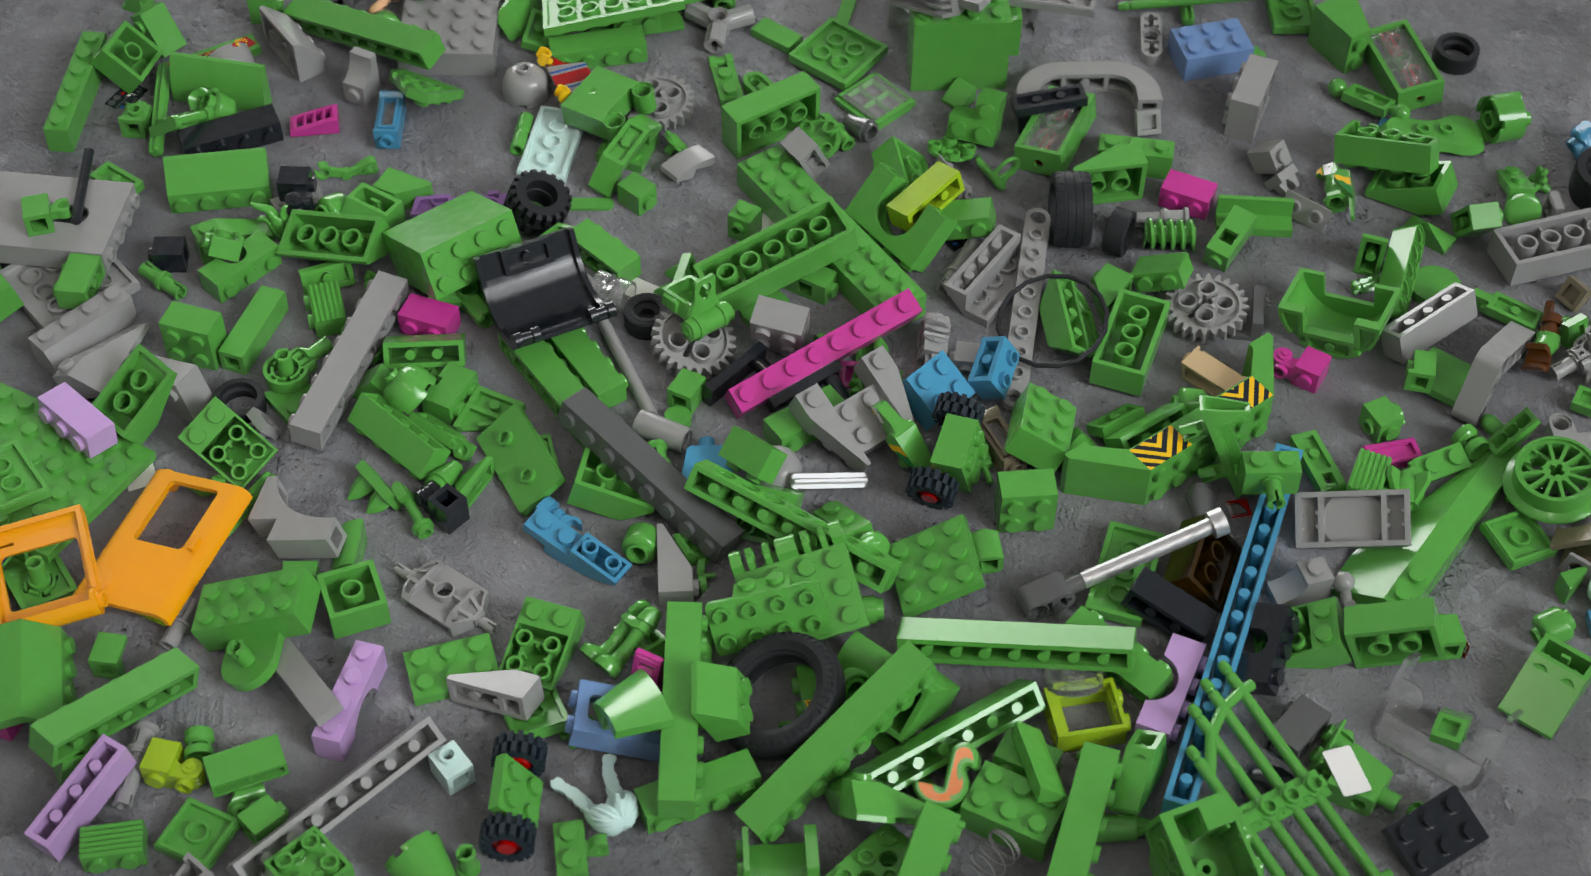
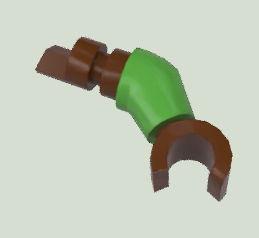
M1553 300L1545 302L1541 320L1542 326H1540V330L1535 334L1534 341L1526 342V349L1528 351L1525 363L1521 365L1522 371L1548 372L1551 365V356L1558 351L1561 341L1558 328L1561 326L1562 316L1554 312L1555 303Z

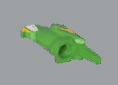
M1334 162L1323 165L1316 171V178H1321L1325 182L1324 190L1327 196L1323 199V204L1332 211V214L1346 211V208L1349 207L1351 221H1354L1356 198L1350 170L1342 169Z
M886 400L875 403L871 410L882 424L887 435L886 441L889 447L900 457L898 461L900 467L908 468L911 466L912 468H919V466H923L925 469L932 467L929 462L932 456L916 423L911 419L906 420L900 417Z

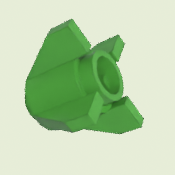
M1390 465L1387 467L1389 485L1384 484L1383 487L1388 489H1410L1412 514V512L1418 510L1420 502L1424 499L1425 491L1431 482V472L1426 470L1416 473V475L1409 472L1400 473V470Z

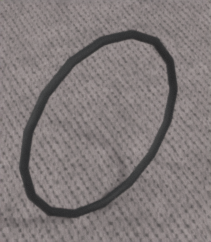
M1044 274L1025 280L1007 294L998 309L996 331L998 336H1003L1001 330L1003 310L1011 297L1028 284L1049 278L1069 279L1085 285L1099 298L1104 311L1103 330L1094 345L1077 358L1058 364L1036 363L1019 356L1020 362L1035 368H1061L1080 362L1098 348L1108 331L1109 310L1103 295L1088 281L1070 274Z

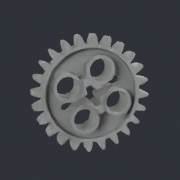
M655 72L654 76L645 73V78L643 79L638 75L636 76V81L649 82L653 85L657 108L653 113L645 116L663 125L662 130L664 133L669 127L676 130V124L684 126V119H691L690 114H694V107H696L694 90H691L690 84H685L684 78L677 81V75L669 78L667 72L663 76H659L658 72ZM635 106L624 116L626 121L631 117L639 115L635 110Z
M1198 273L1196 274V279L1189 278L1183 290L1174 289V291L1166 292L1165 300L1171 301L1167 325L1173 326L1174 333L1182 331V338L1191 335V341L1193 342L1197 337L1201 338L1202 343H1205L1207 338L1216 343V337H1220L1225 341L1227 333L1235 336L1236 330L1241 331L1243 324L1247 323L1249 305L1248 298L1244 297L1245 291H1238L1239 284L1230 286L1229 278L1225 281H1220V275L1216 276L1215 279H1211L1210 273H1207L1205 278H1202Z
M669 308L667 312L662 311L659 319L656 318L650 334L652 336L650 345L655 346L653 354L660 355L658 363L667 362L665 370L674 368L676 369L675 376H677L681 369L685 368L692 372L703 374L708 380L711 372L717 376L721 369L727 368L728 363L732 361L736 349L734 345L736 336H732L733 327L719 328L701 340H695L689 356L684 357L683 355L690 343L681 332L680 326L684 320Z

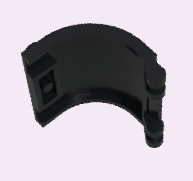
M571 226L473 258L479 285L490 316L500 336L512 350L520 349L617 316V310L613 301L602 302L591 285L581 259L574 228Z

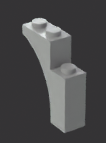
M267 476L248 517V521L259 537H268L267 542L279 559L338 558L347 534L336 517H312L289 508V494L278 477Z

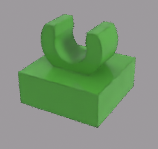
M1580 313L1572 318L1567 315L1562 317L1561 330L1559 331L1561 346L1570 349L1573 347L1575 340L1586 333L1585 329L1588 327L1587 316Z

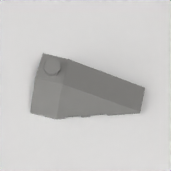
M148 323L131 325L77 355L66 358L58 365L57 368L59 370L52 378L58 385L66 382L85 399L98 397L130 355L129 351L135 349L138 343H141L150 326Z

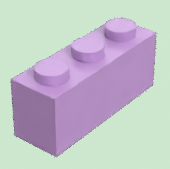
M66 382L37 397L40 419L45 424L49 423L55 428L60 437L67 438L78 452L82 451L90 459L118 443L115 424Z

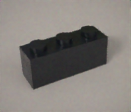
M1145 566L1133 581L1120 603L1169 636L1175 633L1198 642L1204 640L1218 615V612L1211 609L1208 605L1195 599L1183 589L1176 587Z

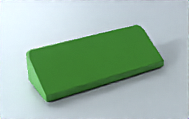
M1015 721L1011 736L1036 802L1066 801L1067 795L1041 730Z

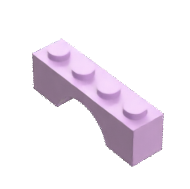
M1175 633L1172 634L1164 653L1163 661L1172 669L1174 691L1161 699L1145 700L1136 721L1134 732L1136 729L1166 733L1167 749L1171 741H1177L1182 725L1178 724L1179 719H1186L1188 714L1187 707L1191 704V702L1187 701L1188 696H1195L1200 682L1199 679H1196L1198 673L1203 674L1208 657L1204 656L1207 644Z
M359 640L355 641L332 690V693L341 703L344 710L319 727L316 724L311 735L316 756L345 762L355 740L356 724L363 700L371 689H378L388 665L384 646Z

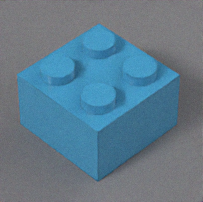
M943 350L902 381L911 413L925 431L937 424L933 421L932 413L940 393L949 391L953 394V392H958L961 396L966 394L967 398L976 393Z

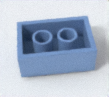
M1238 18L1171 29L1167 51L1184 82L1239 72L1242 62H1247L1250 53L1254 54L1255 48Z

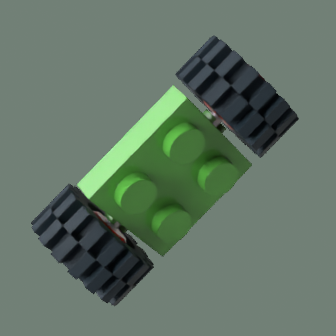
M512 730L508 731L507 735L503 732L500 734V737L497 736L493 743L491 767H494L488 809L496 816L490 814L482 820L478 848L482 850V854H489L488 858L494 859L497 857L500 862H503L504 859H508V862L514 863V859L521 862L524 861V858L529 859L534 854L543 791V781L538 777L545 771L548 752L546 741H542L540 736L534 738V733L529 732L528 735H525L524 731L519 730L518 734H515Z

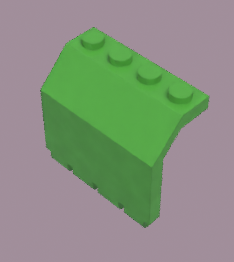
M24 619L0 624V730L26 722L33 724L36 720L44 718L59 710L62 706L77 700V692L74 687V678L77 676V670L73 662L76 644L74 639L68 637L61 627Z

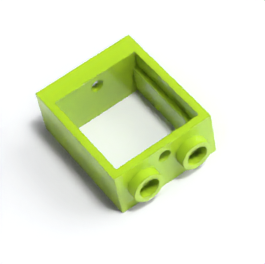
M1113 678L1044 688L1042 696L1046 705V709L1043 710L1053 746L1063 750V753L1081 750L1084 741L1102 746L1126 742L1127 732L1131 730V720L1129 714L1123 711L1122 691L1120 688L1116 689ZM1105 701L1111 726L1069 732L1062 710L1063 707Z

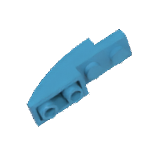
M542 506L523 524L522 530L545 546V553L591 579L615 586L632 567L629 561L591 534L586 532L584 536Z

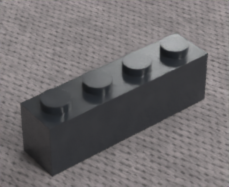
M272 104L176 130L183 155L258 148L284 140L281 123Z

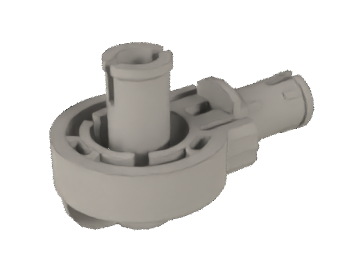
M1591 325L1586 327L1585 334L1575 340L1573 347L1565 351V358L1550 365L1548 374L1554 381H1558L1574 371L1585 373L1591 369Z

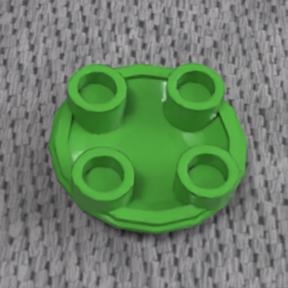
M805 120L799 125L819 146L826 159L832 157L839 149L841 132L833 120Z
M944 135L943 139L929 140L927 150L936 158L941 155L949 162H964L975 157L976 145L958 141V139Z

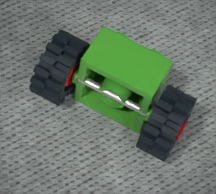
M949 391L942 392L938 396L932 418L942 428L930 460L932 467L925 469L923 466H919V468L915 467L912 469L905 493H907L908 497H913V501H919L923 506L925 504L929 505V508L936 507L938 510H942V508L948 510L953 507L958 491L971 493L973 484L978 483L980 478L979 466L981 461L987 457L989 445L986 444L984 431L981 429L985 407L982 406V403L975 402V398H967L966 394L961 396L958 392H953L952 394Z

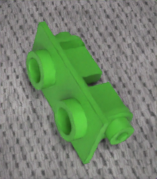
M1346 719L1336 725L1329 724L1320 736L1323 739L1321 744L1308 757L1311 762L1306 769L1307 772L1316 769L1319 775L1322 774L1326 781L1329 780L1332 772L1324 758L1323 751L1347 745L1352 746L1355 741L1354 733L1349 729L1343 728L1347 722Z

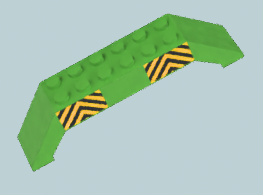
M1269 332L1248 345L1242 376L1248 378L1216 396L1248 402L1251 405L1250 416L1240 417L1235 422L1230 423L1240 448L1254 437L1262 436L1267 430V422L1272 410L1271 405L1274 397L1273 336ZM1200 407L1129 450L1090 446L1085 441L1064 454L1059 489L1065 494L1146 505L1152 500L1160 499L1165 492L1173 487L1181 486L1186 479L1194 474L1198 475V468L1209 466L1221 460L1212 438L1208 434L1186 442L1183 441L1179 425L1203 419Z

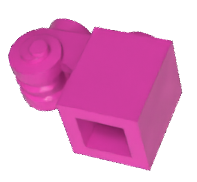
M1307 346L1300 358H1292L1293 353L1290 349L1284 347L1277 348L1273 353L1274 377L1278 379L1287 378L1291 380L1290 384L1315 394L1328 374L1332 356Z

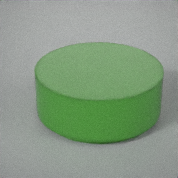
M676 405L670 407L665 412V418L687 427L691 426L692 415L688 408Z

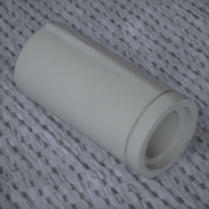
M644 409L637 414L632 427L641 438L648 441L662 439L667 443V448L682 454L686 452L693 437L692 428Z

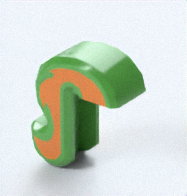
M961 742L953 746L943 787L914 781V791L920 800L924 803L925 801L931 802L950 811L960 808L972 786L967 774L968 771L973 770L975 773H978L980 770L981 756L973 745L967 742Z

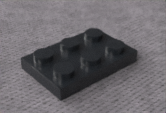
M1456 785L1449 787L1381 830L1410 876H1431L1490 838Z

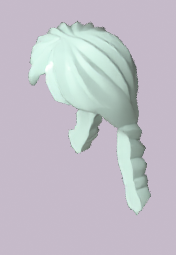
M611 753L604 754L602 757V778L604 779L608 796L605 804H593L578 788L565 783L560 777L550 780V787L554 792L565 795L569 801H573L574 806L579 807L580 812L584 814L587 823L598 833L606 834L607 837L617 836L622 831L631 828L639 815L636 796L631 791L622 790V787L619 785L620 782L614 771L617 758Z

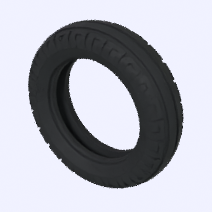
M787 631L763 636L749 643L747 647L742 648L735 655L736 657H733L727 664V666L736 667L745 678L747 677L751 682V686L766 671L785 663L804 664L813 669L815 674L816 688L814 696L806 710L798 718L785 726L770 730L759 729L750 725V734L727 740L738 751L747 748L754 759L764 761L789 759L845 703L846 681L838 658L822 641L804 633Z

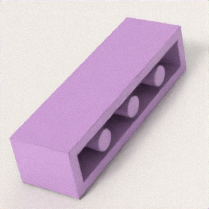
M104 734L101 735L24 832V835L35 848L58 862L62 860L80 837V827L88 826L137 764L127 747Z

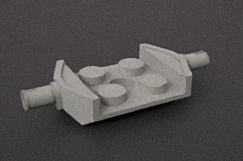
M430 560L420 568H414L413 570L402 563H398V566H395L394 573L406 580L401 594L402 605L407 607L410 604L448 628L449 636L455 637L476 626L481 627L491 635L494 634V631H497L499 625L485 617L490 602L489 591L440 560ZM449 589L452 591L446 596L437 594L440 590Z

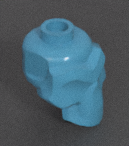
M1587 120L1581 121L1570 131L1571 138L1566 141L1567 147L1575 155L1576 160L1583 151L1591 147V122Z

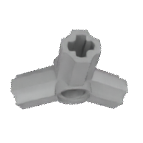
M700 2L688 4L685 10V18L707 28L704 49H707L710 54H719V52L725 49L726 38L730 30L755 23V15L750 4L727 10L723 7L710 8Z

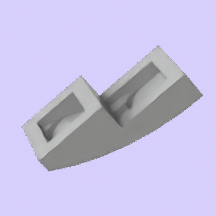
M696 145L672 156L661 165L660 170L675 182L694 178L696 169L712 166L716 157L701 145Z

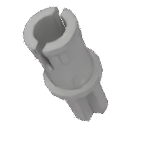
M189 597L172 625L168 626L158 643L163 649L169 651L177 647L185 632L190 631V623L196 614L199 603L197 599Z

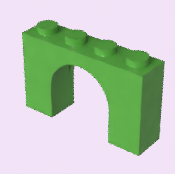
M878 162L845 212L862 229L867 230V234L876 243L880 242L884 245L883 251L894 258H899L901 260L899 264L909 272L916 270L923 273L958 223L942 209L928 204L909 231L895 236L889 226V214L886 205L899 195L908 180L893 167Z

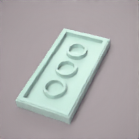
M540 106L517 168L516 176L521 175L523 171L530 173L531 169H536L537 172L545 170L547 174L551 175L553 173L558 180L562 179L566 183L584 131L566 124L561 108Z

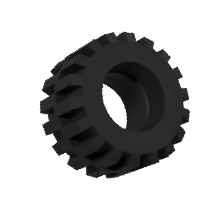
M531 169L530 173L523 171L521 175H517L514 178L503 206L512 210L518 231L524 232L523 235L527 237L533 235V238H536L558 222L564 224L572 205V196L569 195V188L564 187L565 182L562 179L558 180L556 175L553 173L551 175L547 174L545 170L537 172L536 169ZM531 201L538 202V203H540L541 205H543L544 207L538 206V205L534 204V203L531 202Z

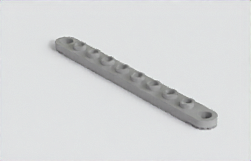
M1033 208L1026 213L1015 288L1025 280L1044 274L1051 217L1043 209ZM1039 217V220L1041 219L1043 223H1035L1031 219ZM1043 280L1028 284L1013 295L1007 339L1021 357L1031 361ZM1018 362L1012 377L1011 386L1007 392L1008 396L1010 394L1013 396L1014 394V397L1017 396L1019 398L1027 387L1030 379V365ZM1007 398L999 399L1002 409L1005 408L1007 412L1009 410L1012 413L1015 402H1011Z

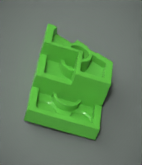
M643 669L634 672L593 703V708L602 730L611 729L614 739L673 726L674 718L663 695Z

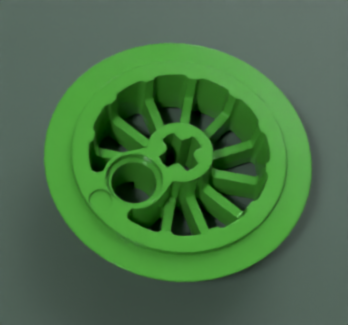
M1547 436L1529 442L1511 457L1504 468L1502 485L1507 499L1519 512L1540 522L1568 524L1585 519L1591 515V451L1573 439L1560 436ZM1532 466H1539L1540 468L1538 470L1532 468ZM1543 488L1545 492L1541 494L1537 490ZM1567 490L1572 496H1565L1564 491ZM1558 494V497H1551L1549 495Z

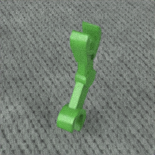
M370 155L349 168L330 167L327 162L320 161L317 164L319 169L323 171L313 170L316 178L319 180H325L329 177L349 180L356 175L375 174L379 171L375 157Z

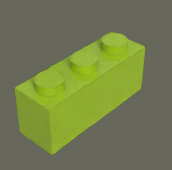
M940 161L936 162L886 205L891 224L907 232L913 227L928 204L940 209L945 208L965 190L960 171Z

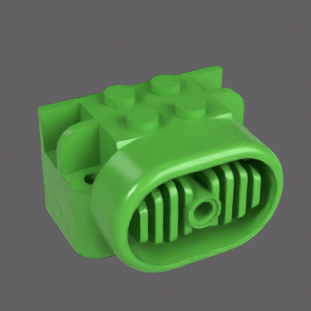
M1227 790L1159 814L1145 825V835L1150 846L1149 866L1153 876H1264L1262 861L1258 856H1255L1250 845L1251 836L1247 828L1242 826Z

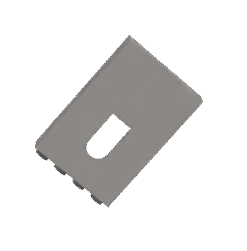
M0 171V263L61 268L62 264L66 263L71 252L100 255L105 272L108 273L111 264L116 261L117 250L120 244L124 242L125 232L132 224V216L135 209H138L140 205V195L136 193L134 183L89 179L84 208L89 211V215L79 225L54 222V233L29 237L22 217L21 197L47 193L51 205L60 198H68L70 206L73 207L78 178Z

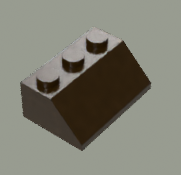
M1205 514L1182 521L1179 530L1205 519ZM1213 534L1172 551L1164 579L1183 589L1200 602L1205 603L1214 611L1221 613L1224 609L1241 547L1229 534L1217 539Z

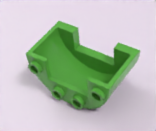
M1300 267L1277 307L1278 314L1287 332H1293L1300 338L1298 343L1304 347L1310 346L1336 359L1360 357L1361 353L1367 350L1370 351L1376 345L1400 299L1402 289L1375 284L1374 302L1326 292L1325 272Z

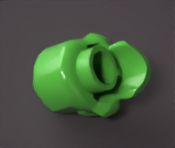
M203 87L196 88L187 96L188 106L191 111L196 112L202 107L210 106L214 111L213 120L238 113L236 101L227 97L218 87H210L208 90Z

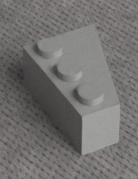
M156 356L177 373L164 409L192 422L213 399L210 388L197 365Z

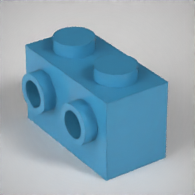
M1006 336L983 337L967 382L982 400L1005 399L1011 386L1020 354Z

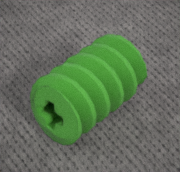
M1147 217L1143 225L1142 247L1144 249L1146 242H1149L1151 249H1154L1158 242L1161 250H1164L1166 244L1169 243L1171 250H1174L1177 243H1179L1182 251L1185 250L1187 244H1190L1191 250L1195 251L1196 227L1192 219H1188L1184 226L1182 219H1177L1174 225L1171 218H1167L1165 224H1163L1161 218H1157L1153 224L1152 219Z

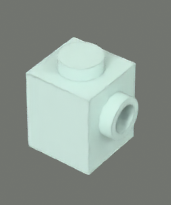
M454 740L446 745L438 746L428 755L432 774L449 796L476 781L473 764Z

